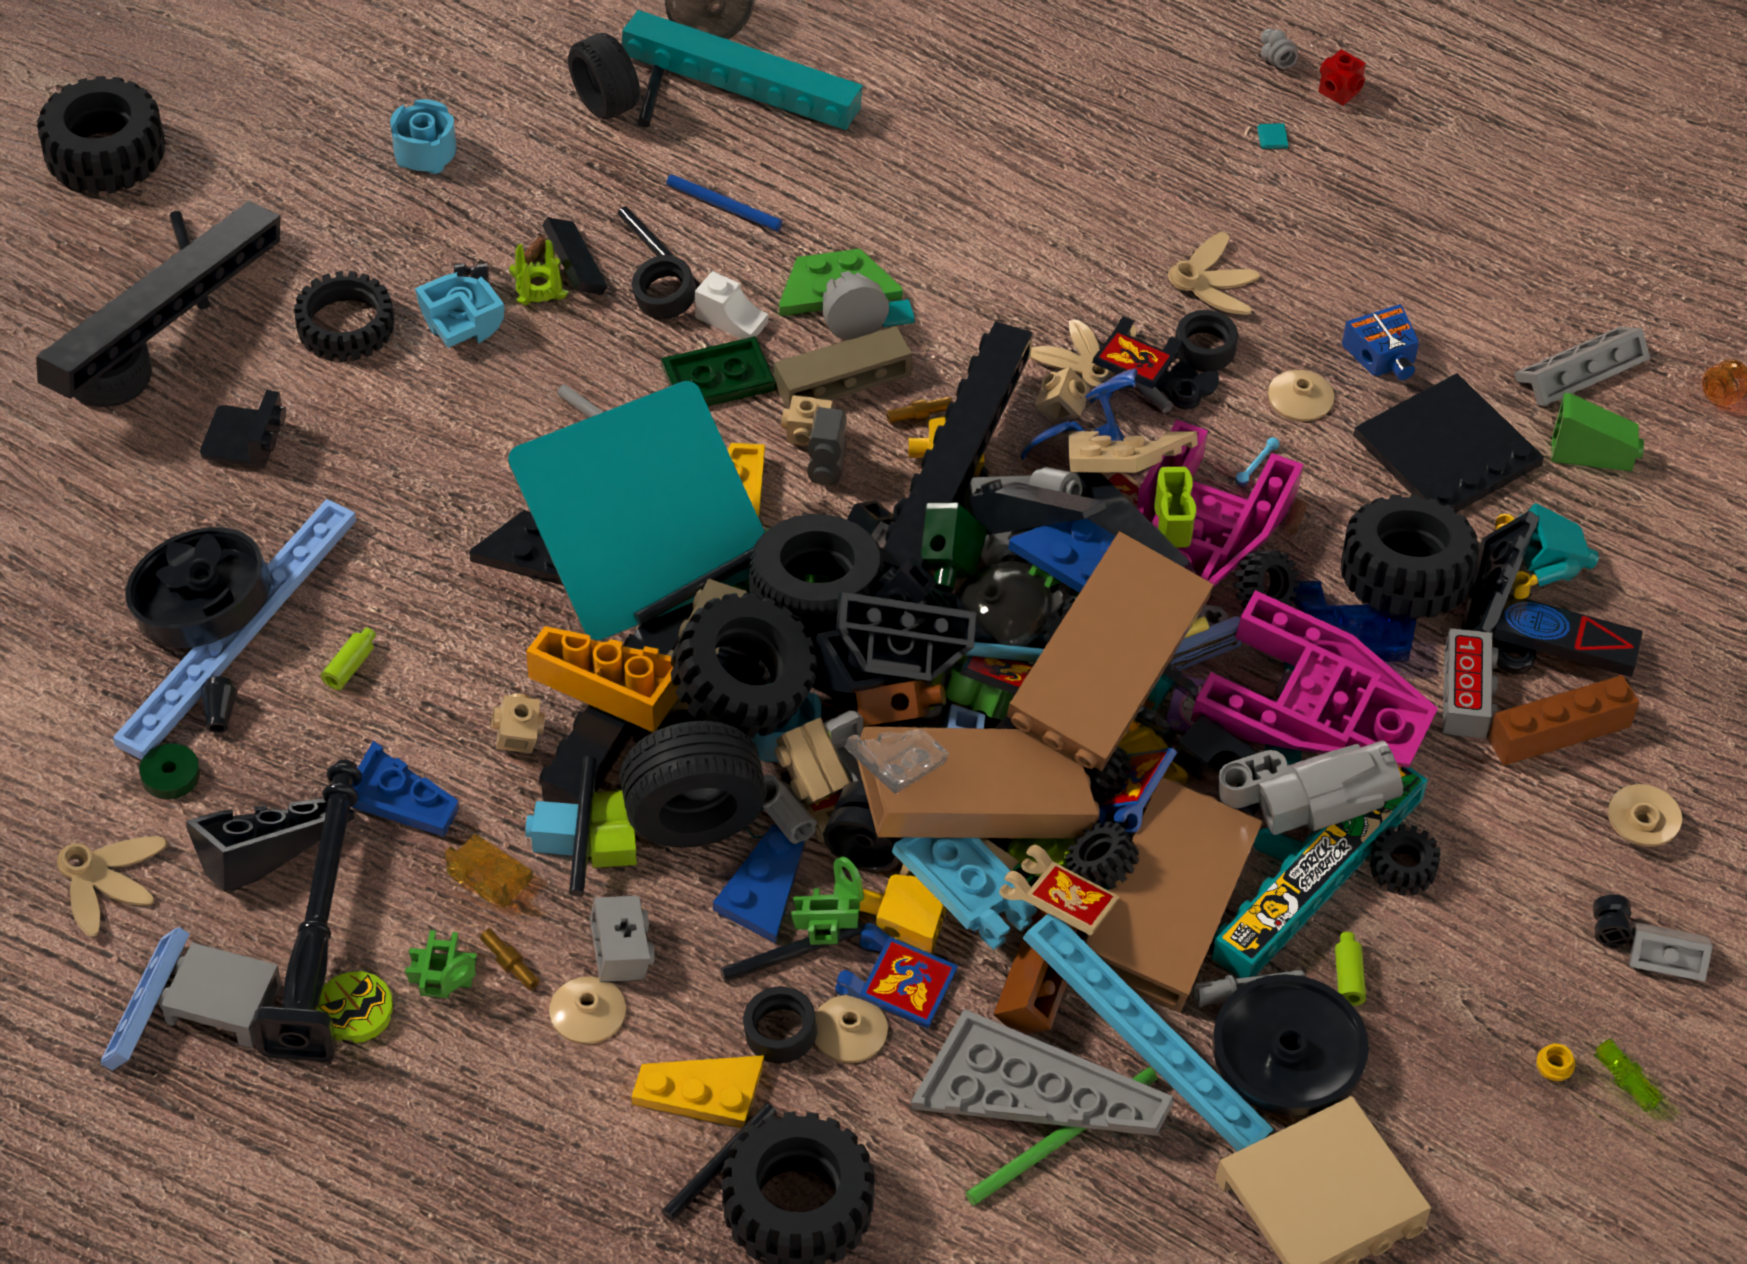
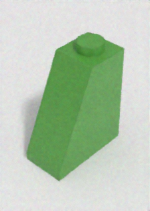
M1564 393L1552 434L1551 462L1632 471L1636 458L1641 459L1644 450V439L1639 438V424L1571 393Z

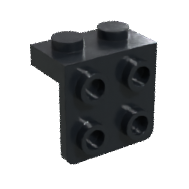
M266 390L259 410L228 405L218 406L200 448L201 457L206 460L265 469L269 456L275 449L280 428L284 425L286 419V407L282 406L280 392Z

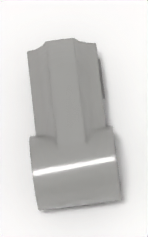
M764 775L767 794L763 808L790 842L797 844L803 840H808L816 832L815 826L817 821L796 797L791 785L773 775Z

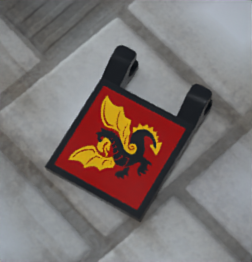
M1122 316L1113 333L1094 356L1092 363L1117 374L1136 368L1138 373L1135 376V381L1153 389L1171 363L1178 358V351L1183 341L1171 336L1163 350L1130 336V330L1135 320Z
M968 656L960 675L1016 694L1034 665L1024 661Z

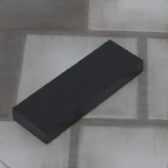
M547 217L542 226L549 240L553 243V248L575 290L603 295L608 286L573 221Z

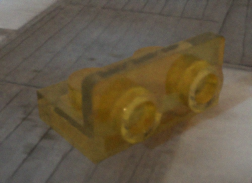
M475 833L458 851L451 846L445 851L446 869L458 883L465 882L474 888L484 900L488 902L494 901L503 908L533 879L530 868Z

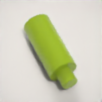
M368 627L361 633H353L321 673L322 681L334 690H342L373 651L374 645L372 641L376 638V633Z
M1343 932L1340 934V942L1335 946L1338 992L1353 1006H1358L1366 1001L1362 945L1355 941V934L1353 932Z

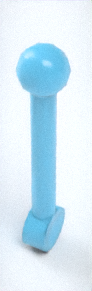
M1269 438L1266 442L1267 446L1245 472H1239L1236 475L1235 483L1238 486L1244 487L1248 485L1249 476L1272 450L1278 449L1280 443L1277 438Z

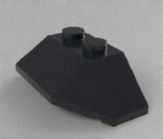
M846 592L839 593L836 630L861 672L930 682L974 648L976 612Z

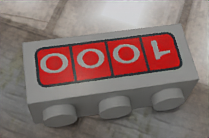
M1449 629L1444 649L1442 734L1486 738L1489 725H1492L1494 714L1497 713V704L1492 703V697L1496 696L1498 676L1492 675V669H1495L1497 665L1498 648L1492 647V633Z

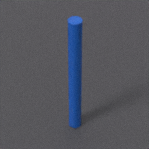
M670 174L667 178V186L774 231H779L782 226V220L676 175Z

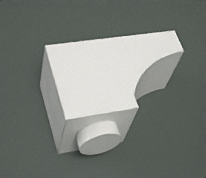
M712 271L695 290V318L740 339L757 337L768 324V314L753 305L740 289V283Z

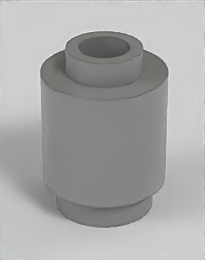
M1045 467L1036 470L1029 481V485L1078 496L1082 494L1080 478L1073 472Z

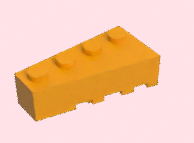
M544 626L526 650L528 678L651 732L656 731L678 700L676 690L679 685L672 683L670 674L673 669L670 663L671 656L659 654V649L644 646L643 650L624 647L622 641L609 639L608 642L590 640V635Z

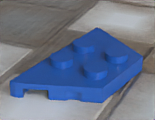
M1085 518L1043 525L1013 536L1009 540L1008 549L1080 593L1116 536Z

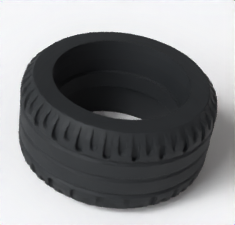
M602 32L583 39L571 47L568 55L571 79L579 97L592 114L602 119H611L637 105L640 96L638 76L628 53L616 38Z
M144 343L126 358L129 360L124 365L104 373L74 396L75 399L94 407H113L129 402L139 396L148 386L152 374V364L147 343Z

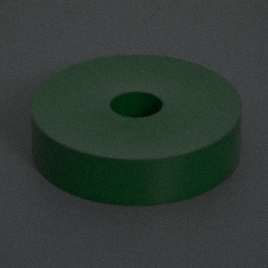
M169 743L151 749L143 757L139 766L144 789L150 795L160 799H176L188 794L195 788L200 778V768L195 753L181 744ZM168 770H174L171 773H165Z

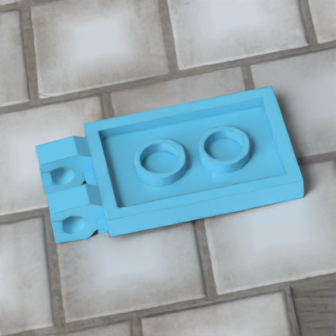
M904 837L894 844L892 853L967 930L969 928L973 931L978 929L981 939L993 950L1005 943L1006 938L1004 935L1010 931V927L1002 920L999 914L1005 911L1007 919L1019 931H1023L1032 924L1033 920L1031 917L1036 914L1037 909L1024 900H1007L1000 895L999 890L1004 884L1015 889L1011 882L1005 880V876L1010 870L979 838Z

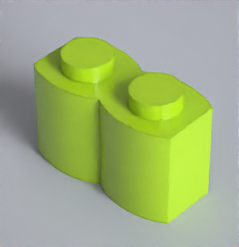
M1161 467L1158 473L1154 509L1159 518L1158 530L1175 547H1189L1192 541L1196 515V504L1191 496L1193 486L1192 475L1187 467Z
M622 791L594 793L588 857L592 858V868L637 865L635 830L628 822Z

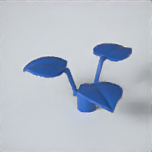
M1136 368L1117 374L1110 380L1095 387L1085 396L1086 399H1089L1090 404L1098 399L1102 403L1108 422L1094 430L1099 431V436H1110L1111 441H1124L1125 437L1119 426L1116 425L1109 399L1115 390L1134 388L1136 383L1135 376L1138 373ZM1066 421L1040 432L1025 446L1021 453V458L1024 460L1035 445L1058 433L1070 430H1086L1075 421Z

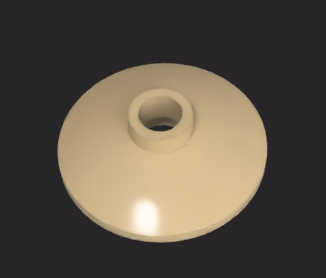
M1290 370L1279 374L1272 380L1268 390V399L1273 409L1281 416L1293 421L1309 422L1318 420L1329 413L1334 403V391L1329 382L1316 373L1306 370Z
M1634 784L1620 789L1614 794L1608 807L1609 821L1614 830L1622 838L1636 845L1645 847L1664 845L1674 839L1681 828L1682 813L1677 802L1667 792L1651 785Z
M579 977L568 981L555 992L549 1008L550 1020L559 1035L571 1042L578 1044L599 1043L612 1037L621 1028L626 1016L625 999L621 991L611 982H600L599 977ZM593 1002V1004L589 1006H584L581 1003Z
M842 995L828 1000L815 1013L818 1030L815 1045L821 1053L834 1061L858 1063L875 1056L886 1042L888 1034L886 1017L879 1007L852 996ZM852 1020L856 1023L848 1025L845 1024L844 1021Z

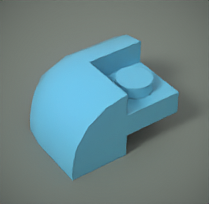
M456 272L444 275L415 288L420 309L434 336L437 334L440 336L447 348L472 337L476 339L478 344L499 328L504 319L505 308L503 302L490 284L482 277L478 280L472 277H457Z

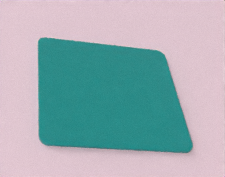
M691 381L677 383L515 446L508 455L510 468L585 634L590 635L592 640L600 641L637 626L638 623L634 618V613L753 548L758 539L765 533L699 387ZM750 565L720 581V583L734 586L749 580ZM695 596L661 615L693 603Z

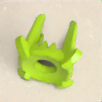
M546 240L545 264L543 265L537 261L536 265L531 262L528 266L525 263L523 245H517L515 249V266L512 264L508 268L510 274L516 279V290L520 295L516 299L517 303L528 305L530 302L549 301L550 299L561 300L569 294L568 290L562 289L563 282L559 271L561 261L554 255L551 240ZM535 277H544L548 280L547 283L541 286L530 283Z

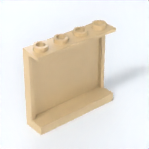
M1353 1096L1219 1160L1215 1178L1223 1192L1231 1188L1233 1189L1283 1264H1358L1360 1259L1370 1254L1378 1256L1386 1252L1393 1245V1242L1403 1237L1412 1239L1425 1230L1431 1210L1429 1203Z

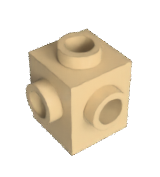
M1071 367L1058 372H1051L1041 382L1042 387L1035 406L1054 425L1071 421L1081 416L1082 411L1086 407L1087 399L1085 396L1090 392L1091 388Z
M792 396L790 409L784 408L781 428L787 429V443L808 445L816 410L819 407L832 409V401Z
M521 693L510 696L504 695L500 708L494 707L491 729H497L496 749L532 753L537 740V734H543L545 713H539L540 699H532L530 696Z

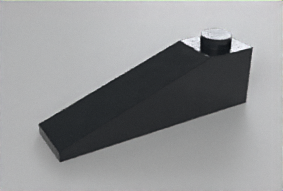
M322 798L291 802L288 809L285 810L268 809L267 805L254 807L253 814L233 816L232 810L218 811L186 821V828L205 875L224 892L238 890L244 885L259 881L319 842L328 803ZM351 809L349 810L347 823L354 819V811Z

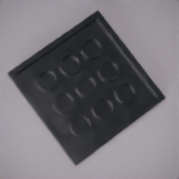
M1458 373L1356 426L1353 434L1412 495H1418L1420 499L1429 500V498L1438 500L1440 505H1449L1456 512L1540 467L1544 456Z

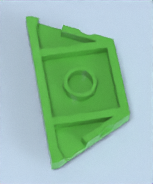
M861 249L800 256L796 258L779 302V315L785 316L822 311L823 292H827L826 284L832 278L834 280L840 278V273L850 271L854 275L858 272L879 284L888 301L902 300L903 290L896 281Z

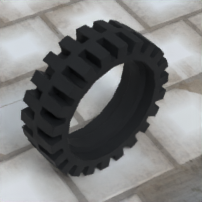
M343 271L336 272L335 278H331L328 273L322 275L323 282L316 278L311 281V287L306 285L302 289V294H298L294 313L299 339L302 344L304 343L305 348L309 352L313 350L314 355L319 358L325 354L326 360L333 361L335 356H338L339 362H347V356H352L353 361L360 360V353H363L366 357L373 355L372 348L379 351L383 348V342L387 343L390 339V333H393L394 313L390 294L384 285L380 286L379 280L376 278L370 280L367 274L362 273L358 278L357 273L354 271H349L348 276H344ZM354 300L363 302L374 308L377 312L375 318L366 326L351 332L336 333L323 330L312 321L314 315L319 310L337 301Z

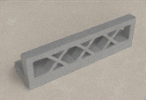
M1618 327L1514 372L1517 382L1532 383L1537 405L1545 406L1563 398L1564 393L1573 394L1649 360L1650 356L1642 328Z

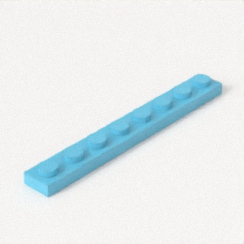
M1048 913L1026 932L1023 939L1236 1151L1268 1137L1274 1130L1064 921Z

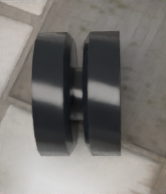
M853 781L845 785L834 807L835 811L832 812L823 832L825 845L836 857L848 858L860 870L887 872L895 868L899 859L892 853L894 844L904 837H877L863 781Z

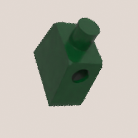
M927 503L921 558L936 571L934 579L937 583L933 588L945 592H952L954 590L956 578H971L975 575L988 530L959 503Z

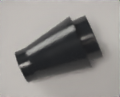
M220 676L208 678L205 686L201 689L206 715V729L210 732L223 733L228 730L229 719L238 693L234 687V681L229 678Z

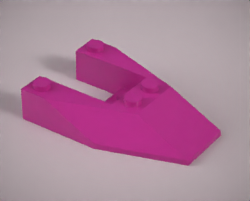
M1177 419L1170 431H1197L1198 445L1193 448L1182 446V453L1175 456H1162V462L1151 466L1138 491L1137 509L1157 529L1159 518L1154 509L1158 473L1161 467H1187L1193 479L1205 453L1208 430ZM1271 453L1248 500L1193 481L1191 496L1196 504V515L1192 541L1189 547L1176 548L1191 562L1198 576L1214 584L1213 587H1215L1238 566L1241 560H1245V556L1248 553H1253V551L1267 541L1287 515L1299 491L1304 464Z
M1255 590L1240 618L1235 639L1295 666V669L1277 702L1210 672L1195 700L1190 721L1196 722L1203 714L1210 720L1220 723L1227 732L1237 739L1324 754L1355 744L1363 747L1382 740L1388 744L1397 765L1409 768L1438 708L1354 635Z

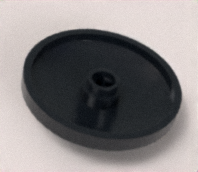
M1288 974L1258 978L1246 983L1233 992L1218 1013L1212 1038L1214 1059L1223 1079L1244 1100L1265 1111L1288 1116L1316 1114L1345 1100L1355 1090L1363 1076L1369 1051L1364 1023L1353 1005L1342 994L1317 980Z

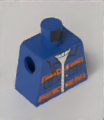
M1401 304L1346 321L1342 345L1371 375L1380 376L1393 371L1399 380H1406L1414 374L1415 367L1413 363L1416 359L1419 342Z

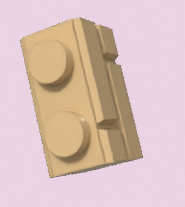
M821 718L788 731L776 740L778 745L775 747L776 757L782 767L788 766L794 778L791 780L792 790L800 801L804 799L807 807L842 792L843 787L851 783Z

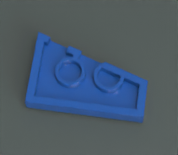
M373 741L358 767L363 775V779L358 786L353 787L359 794V800L352 808L445 837L459 811V801L426 777L420 778L408 769V765L399 758L393 759L383 751L382 746Z
M773 824L713 901V911L776 944L780 925L788 906L791 888L794 885L804 852V840L797 844L790 842L780 828Z

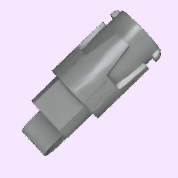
M1382 740L1360 747L1359 744L1351 745L1288 766L1283 754L1273 750L1263 751L1232 761L1224 765L1219 773V795L1223 804L1237 809L1259 802L1266 823L1273 835L1306 825L1312 831H1316L1382 808L1385 801L1401 797L1403 794V784L1398 765L1388 744ZM1232 783L1242 784L1240 787H1231L1229 785Z

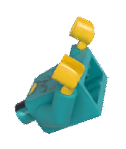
M1534 503L1529 509L1539 517V521L1524 556L1527 570L1534 572V574L1530 575L1526 572L1518 571L1512 588H1515L1514 597L1516 599L1527 598L1533 585L1538 584L1541 587L1559 580H1572L1583 567L1589 570L1593 569L1599 559L1598 551L1587 546L1583 530L1577 523L1537 503ZM1505 513L1500 514L1496 519L1495 530L1514 520V517Z

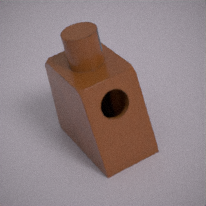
M920 680L886 683L879 688L855 692L858 713L863 717V726L919 718L928 715L930 707L944 706L946 704L943 684L926 686L925 681ZM904 695L909 699V706L904 700Z

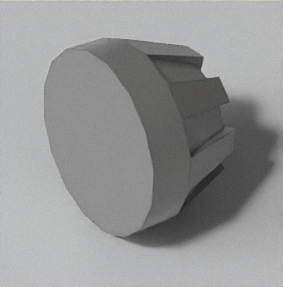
M850 271L840 273V278L836 280L832 278L826 284L827 292H823V318L831 332L841 339L848 340L877 331L885 322L889 313V301L879 284L858 272L855 275Z

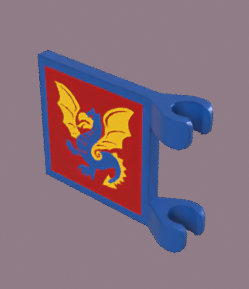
M1174 748L1128 754L1131 758L1129 763L1132 765L1130 771H1126V773L1130 777L1128 781H1122L1121 785L1124 788L1121 791L1116 790L1114 792L1115 797L1111 800L1106 797L1104 804H1098L1100 815L1096 824L1101 823L1104 827L1106 813L1116 812L1114 815L1116 823H1122L1128 818L1129 823L1125 828L1127 833L1138 831L1142 824L1143 808L1177 754Z
M867 923L861 931L859 944L865 949L881 951L866 983L850 971H841L835 986L836 993L841 996L848 995L864 1000L928 1029L951 984L958 965L895 939L876 925Z

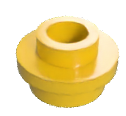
M1553 1043L1539 1051L1536 1058V1066L1540 1074L1552 1081H1563L1573 1074L1575 1059L1568 1047ZM1550 1062H1556L1561 1067L1554 1066Z

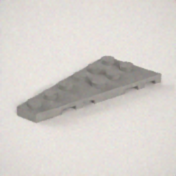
M964 1009L910 1103L912 1110L1157 1136L1173 1106V1096Z

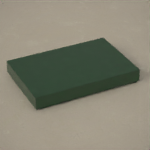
M756 336L661 358V367L669 386L683 381L695 383L699 387L707 406L776 391V382Z

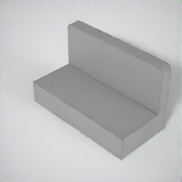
M1634 922L1633 932L1635 935L1628 963L1630 967L1706 981L1713 948L1709 937Z

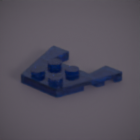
M1320 580L1294 581L1300 582L1299 588L1293 589V592L1298 595L1296 599H1292L1300 611L1354 635L1384 662L1409 661L1416 619H1408V616L1399 615V618L1390 616L1389 612L1383 610L1378 612L1372 609L1370 604L1328 606Z

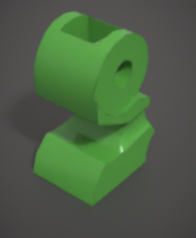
M953 666L949 684L944 688L946 698L956 703L970 705L974 711H983L990 718L1002 720L1007 715L1009 703L1014 694L960 675L963 666Z

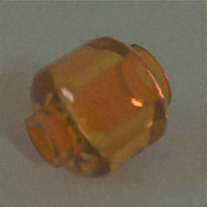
M1725 359L1708 368L1702 378V390L1705 396L1718 406H1729L1747 395V367L1736 359Z

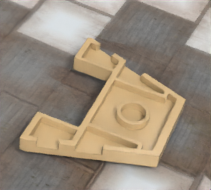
M1070 431L1068 433L1070 472L1137 473L1162 462V456H1175L1182 453V446H1188V448L1197 446V431H1167L1157 441H1144L1143 436L1125 437L1124 441H1111L1110 436H1099V431Z

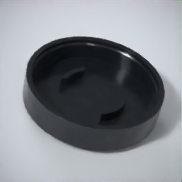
M200 528L176 535L146 554L132 571L126 585L125 596L127 606L139 630L145 637L154 643L166 647L190 648L221 640L238 631L252 620L267 600L271 587V576L257 543L251 537L230 528ZM206 533L211 534L218 541L222 550V559L217 566L220 580L213 590L207 593H195L188 588L173 589L161 583L156 576V572L159 569L168 566L166 552L170 541L195 548L198 541ZM201 575L196 580H204L208 576Z

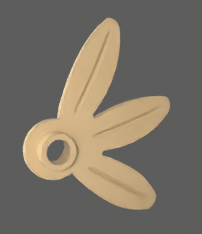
M1219 232L1205 241L1194 252L1189 261H1179L1170 268L1168 278L1177 289L1192 290L1202 301L1224 312L1242 315L1252 313L1250 306L1216 289H1231L1245 286L1260 278L1259 272L1250 269L1207 271L1218 261L1227 246L1229 235L1226 232Z
M1074 319L1069 322L1070 337L1079 355L1054 346L1031 348L1030 359L1059 370L1071 367L1075 373L1082 374L1084 382L1091 390L1115 376L1114 372L1092 363L1094 356L1099 351V345L1092 330L1080 320ZM1132 326L1130 330V336L1134 338L1137 330L1135 326Z
M159 836L134 838L107 845L93 852L84 844L72 843L59 852L57 868L63 876L71 879L70 902L72 913L78 926L87 936H97L100 930V908L93 887H96L108 897L125 904L150 906L154 903V897L143 886L108 868L134 865L157 855L168 845L165 838ZM73 859L80 860L83 865L79 867L71 866L69 862Z

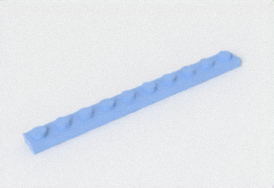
M326 499L267 565L271 576V587L267 600L260 611L245 626L233 634L210 644L193 647L114 735V745L141 760L151 749L157 747L202 696L201 689L205 686L206 680L222 674L356 522L355 512Z

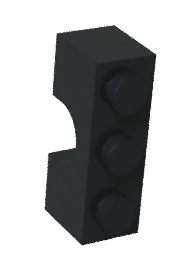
M1202 714L1178 741L1175 748L1177 754L1172 761L1200 781L1212 769H1222L1224 765L1257 753L1249 744L1241 742L1227 732L1220 723L1212 721ZM1259 802L1238 808L1259 820H1262L1264 817Z

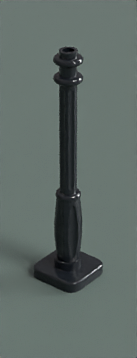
M339 760L336 764L330 766L326 772V777L332 784L327 785L322 793L324 800L328 804L305 921L298 926L297 937L287 967L283 1008L261 1007L254 1014L252 1027L256 1048L260 1054L266 1057L321 1062L331 1061L334 1058L336 1041L332 1019L327 1013L317 1011L327 972L329 939L331 937V930L327 925L349 810L359 800V794L353 787L358 786L363 779V775L357 768V765L350 760Z

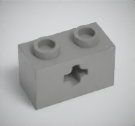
M639 896L594 898L590 914V925L600 982L645 980L648 965L654 963L653 942H647L646 933L649 929L648 912L641 909Z

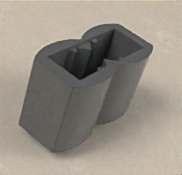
M819 407L814 414L808 443L810 459L807 473L811 482L836 485L840 480L847 446L845 438L847 417L843 410Z

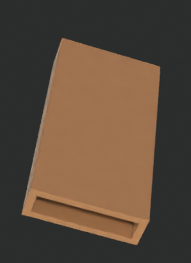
M1119 531L1009 703L1007 717L1020 730L1025 732L1031 730L1043 737V741L1051 748L1056 750L1064 749L1071 753L1082 766L1089 769L1095 767L1103 771L1208 601L1214 584Z
M864 727L855 748V755L877 837L1076 838L1080 836L1082 838L1085 836L1083 831L1088 827L1092 830L1094 824L1098 822L1100 810L1098 803L1094 801L1091 793L1090 777L1085 773L1083 766L1075 760L1074 755L1064 749L1056 750L1051 748L1043 741V737L1031 730L1025 732L1020 729Z
M1162 777L1142 817L1141 827L1135 832L1132 839L1139 850V855H1137L1139 862L1138 864H1133L1135 870L1132 874H1125L1127 880L1123 883L1120 880L1116 881L1117 887L1109 890L1120 897L1094 933L1088 936L1086 944L1135 993L1181 1013L1263 821L1253 817L1248 812L1236 810L1220 803L1214 797L1202 795L1186 788L1177 781H1170Z

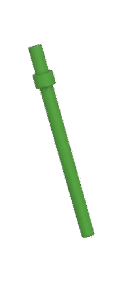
M1148 1067L1132 1079L1149 1086L1157 1081L1158 1077L1155 1071ZM1060 1127L965 1192L968 1201L975 1206L1087 1128Z

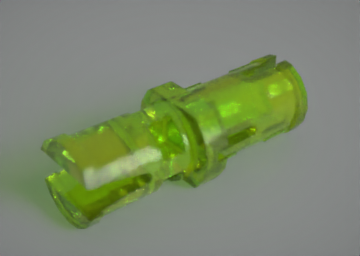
M1613 1039L1604 1041L1596 1048L1595 1051L1597 1053L1594 1056L1614 1075V1083L1620 1089L1624 1087L1644 1112L1651 1110L1649 1105L1655 1108L1662 1101L1663 1094L1641 1072L1643 1068L1637 1062L1632 1063L1615 1044Z

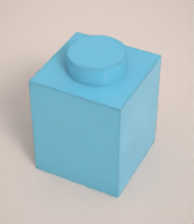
M536 801L534 815H527L525 828L526 837H531L533 852L573 855L578 804Z

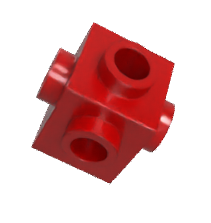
M1340 49L1331 58L1328 57L1323 61L1319 71L1321 79L1318 92L1344 106L1361 91L1365 83L1364 71L1366 63Z

